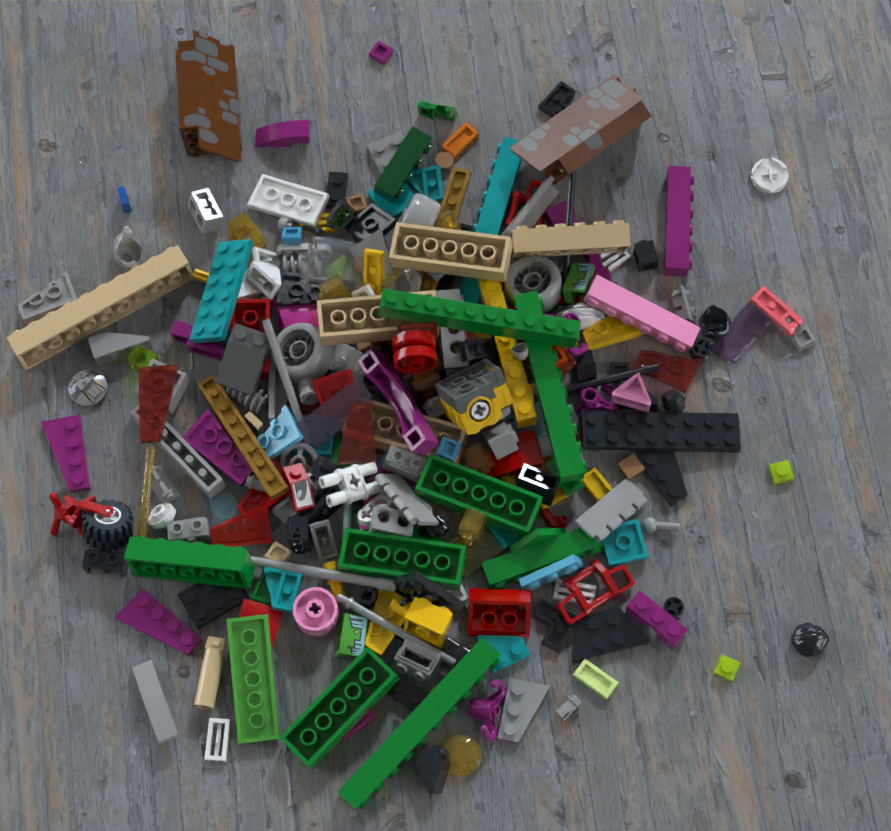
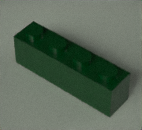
M412 126L375 183L374 193L391 203H394L396 198L400 199L404 192V185L411 182L414 176L412 174L415 168L418 170L421 166L423 155H427L430 152L432 137Z

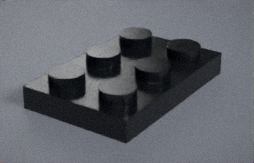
M418 571L396 576L393 584L399 587L401 592L410 594L413 597L426 598L433 605L438 607L444 606L450 612L462 610L465 603Z
M196 583L177 594L197 629L204 627L241 605L244 599H250L245 588Z

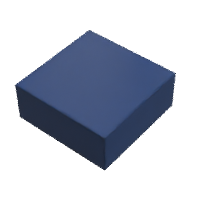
M125 187L117 188L124 212L132 211Z

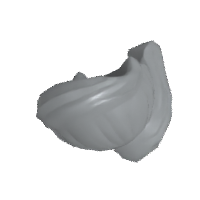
M125 226L123 232L118 234L114 240L113 256L119 266L130 271L134 266L141 265L143 246L133 238L132 230Z

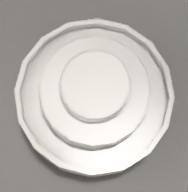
M170 503L160 504L151 511L148 523L153 529L167 528V524L174 521L176 509Z

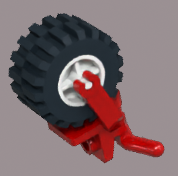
M52 492L49 494V499L55 511L50 529L51 535L55 536L58 534L62 520L74 529L77 528V533L83 536L85 543L90 544L91 548H97L99 551H116L120 547L124 548L128 544L130 537H133V512L129 509L128 505H123V502H115V500L111 499L110 501L102 500L98 502L93 495L86 500L78 502L76 499L66 495L64 497V505H62L56 493Z

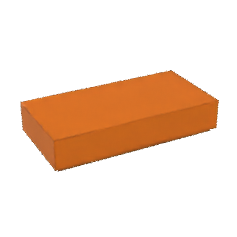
M465 122L441 145V150L450 153L455 160L479 137V132Z

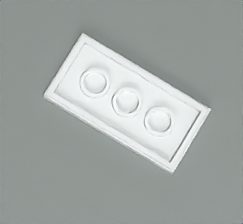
M262 174L247 206L253 210L280 218L285 217L293 222L316 228L330 199V195Z

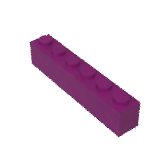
M668 166L664 276L687 277L688 270H692V259L689 258V253H692L693 241H689V236L693 235V224H690V219H693L694 209L690 207V202H693L694 191L690 190L691 185H694V174H691V167Z

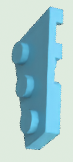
M286 404L281 409V414L270 422L271 426L264 434H260L257 438L270 460L304 439L290 407Z
M573 554L520 578L519 582L521 587L534 590L540 587L541 584L552 582L560 577L586 568V565L582 559Z

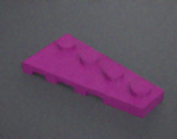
M209 409L183 436V439L192 448L241 487L246 483L248 475L252 476L254 474L243 455Z
M80 414L42 421L41 423L70 492L90 490Z
M143 588L115 617L117 621L125 623L131 628L141 631L187 656L202 642L198 635Z

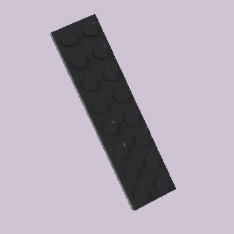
M582 410L581 412L582 450L740 453L741 451L738 413H648L641 411Z

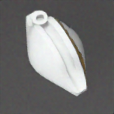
M583 302L573 303L555 314L559 318H563L568 313L577 315L581 320L579 331L586 330L599 320L605 318L604 311L593 308Z

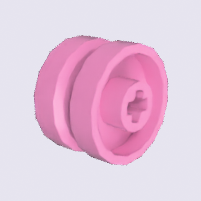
M311 587L302 591L296 597L293 604V615L298 628L305 635L312 638H322L329 635L336 629L339 623V608L335 597L328 590L320 587Z

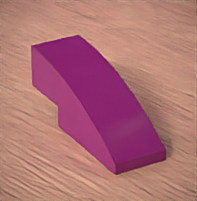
M310 120L285 121L256 129L255 146L293 147V143H310Z
M178 320L174 321L170 333L173 341L186 344L190 353L219 360L223 359L225 351L217 342L193 344L189 340L193 326Z

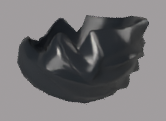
M711 305L702 312L698 321L702 334L711 340H720L725 337L731 327V318L728 313L716 305Z
M812 623L798 625L791 635L792 646L799 654L805 657H817V655L823 653L829 642V637L824 629Z

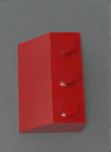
M469 588L468 636L493 635L529 638L531 590Z

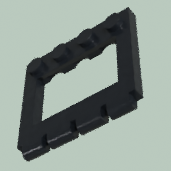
M395 635L380 658L387 666L390 665L404 642V639L398 635ZM449 636L446 637L442 648L432 645L456 659V664L470 651L465 646L458 651L460 643ZM399 677L400 680L386 694L414 711L428 694Z

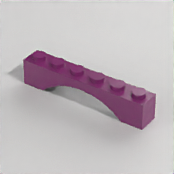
M566 200L546 209L545 219L549 226L555 227V224H565ZM574 210V214H573V226H574V223H579V222H581V221H578V220L576 219V217H575V216H576L575 210ZM600 253L583 254L588 264L590 262V264L595 265L591 282L596 275L613 282L610 278L611 273L608 267H604L602 264Z
M370 348L358 360V363L366 376L380 389L396 412L402 427L403 438L410 450L414 453L426 455L439 444L437 438L386 354Z

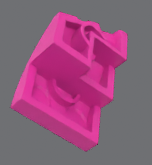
M277 296L271 300V305L279 314L278 327L281 331L296 323H309L319 328L318 309L315 304L275 307Z

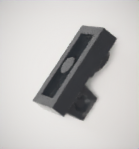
M332 489L329 492L323 491L316 498L318 502L315 503L314 508L309 509L302 516H308L310 524L327 520L343 503L329 507L326 502V496L336 492Z

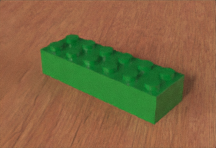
M431 453L415 488V494L423 500L521 538L531 532L543 500V496Z
M345 528L338 568L341 572L395 579L396 576L418 571L443 589L460 591L467 550L465 545Z
M145 536L130 537L124 560L135 577L250 589L255 571V565L248 550L242 546L226 547L222 544L206 545L203 542L187 543L183 540L168 541L164 538L148 539Z
M367 646L279 738L307 767L313 770L400 678Z

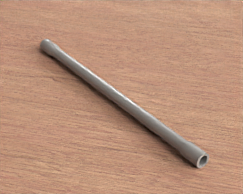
M251 556L255 567L259 568L270 567L301 573L305 576L374 587L391 592H396L397 586L393 584L394 579L376 578Z

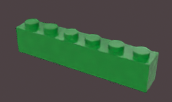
M577 528L482 562L481 569L489 589H503L506 587V584L512 582L514 584L520 583V578L573 554L580 559L587 555L590 557L596 556L603 550L604 543L603 541L597 542L594 538L591 539L581 528Z

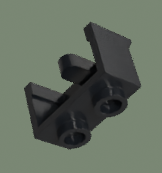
M89 549L84 552L82 568L87 574H91V569H102L107 574L111 570L120 571L121 576L126 577L128 565L124 560L125 554L123 552Z

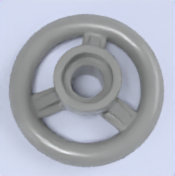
M298 442L281 453L280 466L283 468L295 465L296 460L300 459L304 469L309 473L312 467L306 463L303 457L304 449L311 454L313 465L318 455L310 445ZM297 448V455L290 460V463L286 464L288 453Z

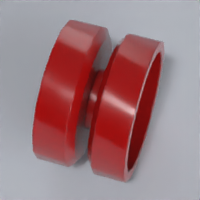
M420 329L407 330L396 334L392 338V347L395 353L393 355L394 368L397 371L416 374L430 371L436 367L435 335L432 332Z

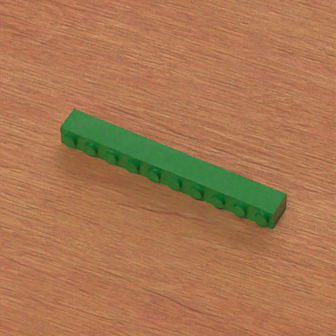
M384 288L382 289L378 311L379 317L573 349L579 338L580 321Z
M537 291L514 295L515 310L543 315L542 308H544L542 297H538ZM523 340L529 350L528 361L560 484L584 479L587 465L585 459L581 460L582 446L580 441H576L577 427L575 422H571L570 416H573L571 405L566 403L565 398H568L566 387L561 384L563 379L561 368H557L556 362H558L557 352L552 350V346L549 344Z
M482 637L344 784L338 793L355 810L359 807L363 810L371 801L368 797L373 792L376 794L380 792L385 786L383 781L388 776L390 778L394 777L400 770L397 766L403 760L407 762L415 754L412 750L417 745L421 747L429 739L427 734L431 730L436 731L443 724L441 719L446 714L450 716L458 708L455 704L460 699L464 701L472 693L470 688L475 683L479 685L486 678L484 673L489 668L493 670L501 662L498 659L501 654Z

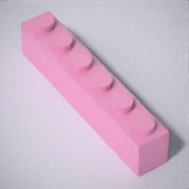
M596 275L583 299L589 306L599 308L608 316L616 317L622 320L624 324L638 328L643 334H649L659 342L673 346L679 352L687 353L690 350L700 330V327L599 275Z

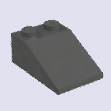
M235 323L228 339L215 383L252 396L272 351L267 335Z

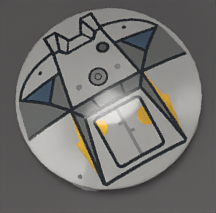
M87 369L73 376L68 390L74 402L86 407H92L103 399L108 390V385L105 377L100 372Z

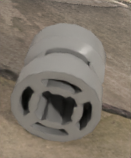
M304 378L298 383L300 401L305 405H313L319 401L312 382L314 378Z

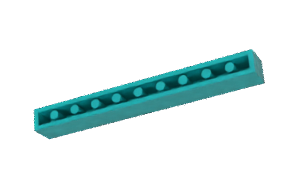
M504 137L502 143L498 144L496 152L498 158L493 160L492 170L494 171L492 175L488 176V191L483 193L482 202L484 204L483 207L478 209L477 218H479L478 224L474 223L472 232L492 235L501 234L511 200V193L514 190L522 159L509 148L519 141L517 139ZM463 277L459 291L460 295H463L464 302L480 304L481 294L477 279Z

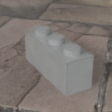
M507 419L492 425L490 430L483 433L497 460L519 449L516 444L519 439Z

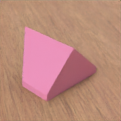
M637 372L613 391L611 402L649 413L651 400L641 375Z

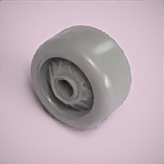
M416 193L407 208L404 209L398 222L433 227L441 211V205L421 193Z
M538 255L525 256L516 260L508 269L504 288L510 305L514 306V295L537 291L538 297L543 299V314L551 311L559 303L563 294V283L558 267L551 260Z
M309 323L292 324L282 330L276 337L291 382L298 384L300 380L308 377L318 379L323 377L329 370L333 360L332 345L321 346L320 331L316 326ZM271 352L273 364L278 370L273 352Z

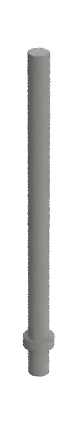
M270 319L264 320L262 323L295 420L303 435V443H311L308 433L309 427H306Z
M341 593L337 595L335 600L345 605L346 609L356 611L404 640L405 638L410 639L441 654L443 662L452 667L454 666L456 659L356 603L352 597L349 599Z

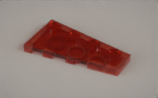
M178 364L139 367V426L141 444L161 442L179 369Z

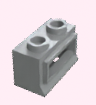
M391 444L382 468L418 483L428 459Z
M205 517L171 521L170 524H167L169 541H176L187 538L189 542H194L196 537L207 536V541L211 542L210 522Z
M405 638L401 648L394 657V667L399 672L408 673L418 681H425L431 684L442 666L441 654ZM410 651L416 654L420 660L425 661L427 659L431 663L427 668L406 658L405 655Z

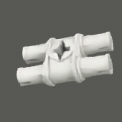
M375 462L360 466L353 464L351 467L344 469L338 468L332 474L319 477L321 488L338 485L340 492L326 496L327 505L329 507L342 503L349 505L354 501L366 500L370 495L384 491L376 481L366 484L363 478L364 476L377 473Z

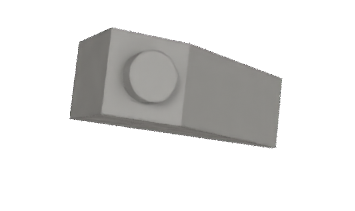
M105 332L96 333L88 338L98 366L153 347L149 336Z

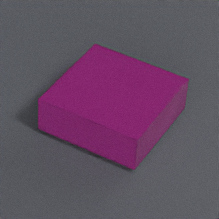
M378 41L368 53V56L384 65L394 51L393 48Z

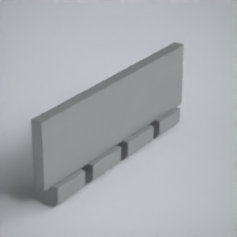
M380 473L376 475V482L411 524L438 525L439 521L399 474Z
M626 478L575 520V523L591 539L594 538L597 542H601L610 532L619 527L623 521H626L646 504L647 500L643 496L644 493Z

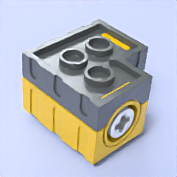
M487 358L434 383L446 417L449 420L451 419L467 435L476 434L480 429L496 424L498 420L504 418L501 409L513 404L501 368Z

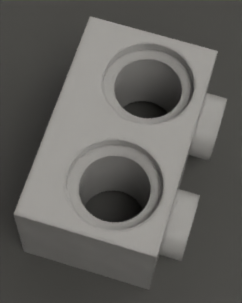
M206 188L192 191L188 208L201 233L207 234L219 231L223 215L210 190Z
M379 504L372 510L369 531L412 537L414 524H411L399 509L391 508L387 504ZM378 516H384L387 522H380ZM398 520H403L406 523V527H401L398 524Z

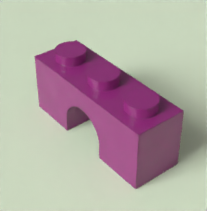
M641 591L634 596L626 607L625 612L638 623H645L657 633V638L672 650L678 646L687 634L688 629Z

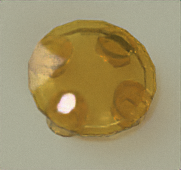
M455 735L443 744V747L448 750L450 755L449 761L451 766L449 774L466 776L479 768L482 752L479 744L473 738L467 735Z

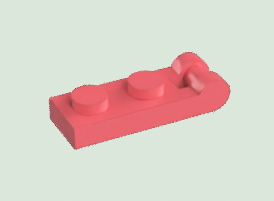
M765 286L750 300L752 304L776 323L788 336H792L796 327H800L804 323L798 314ZM787 317L791 320L790 324L785 321Z

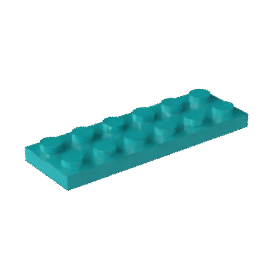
M251 239L218 243L189 339L193 344L226 340L254 244Z

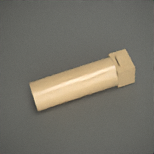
M208 636L194 707L205 710L214 709L228 644L224 638Z

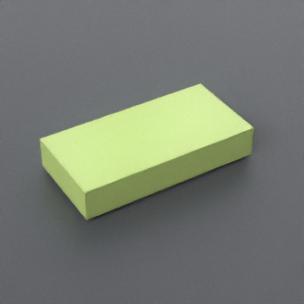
M586 659L583 660L573 674L574 678L605 700L609 698L619 683Z

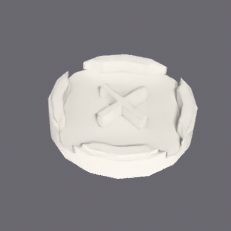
M760 159L752 168L751 181L759 191L773 194L781 191L786 186L789 178L788 169L778 159Z

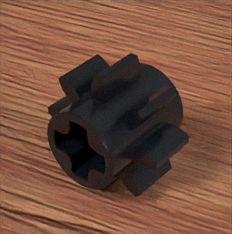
M442 513L439 517L433 514L439 523L438 525H425L427 527L426 533L433 539L436 536L441 539L450 529V526L447 525L449 519Z

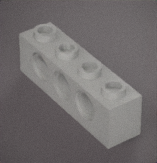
M459 289L436 291V297L464 302L463 295H460ZM439 327L438 342L442 371L446 369L467 368L468 364H470V361L462 362L460 349L458 354H454L450 350L451 345H456L459 348V342L468 341V335L464 333V330L457 329V334H451L448 328Z

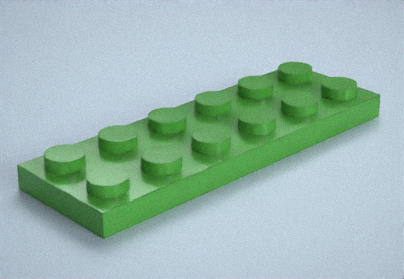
M265 614L226 619L238 744L280 739L269 616Z

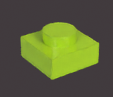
M789 460L769 464L768 468L774 485L794 480Z
M721 654L713 675L732 683L740 662Z

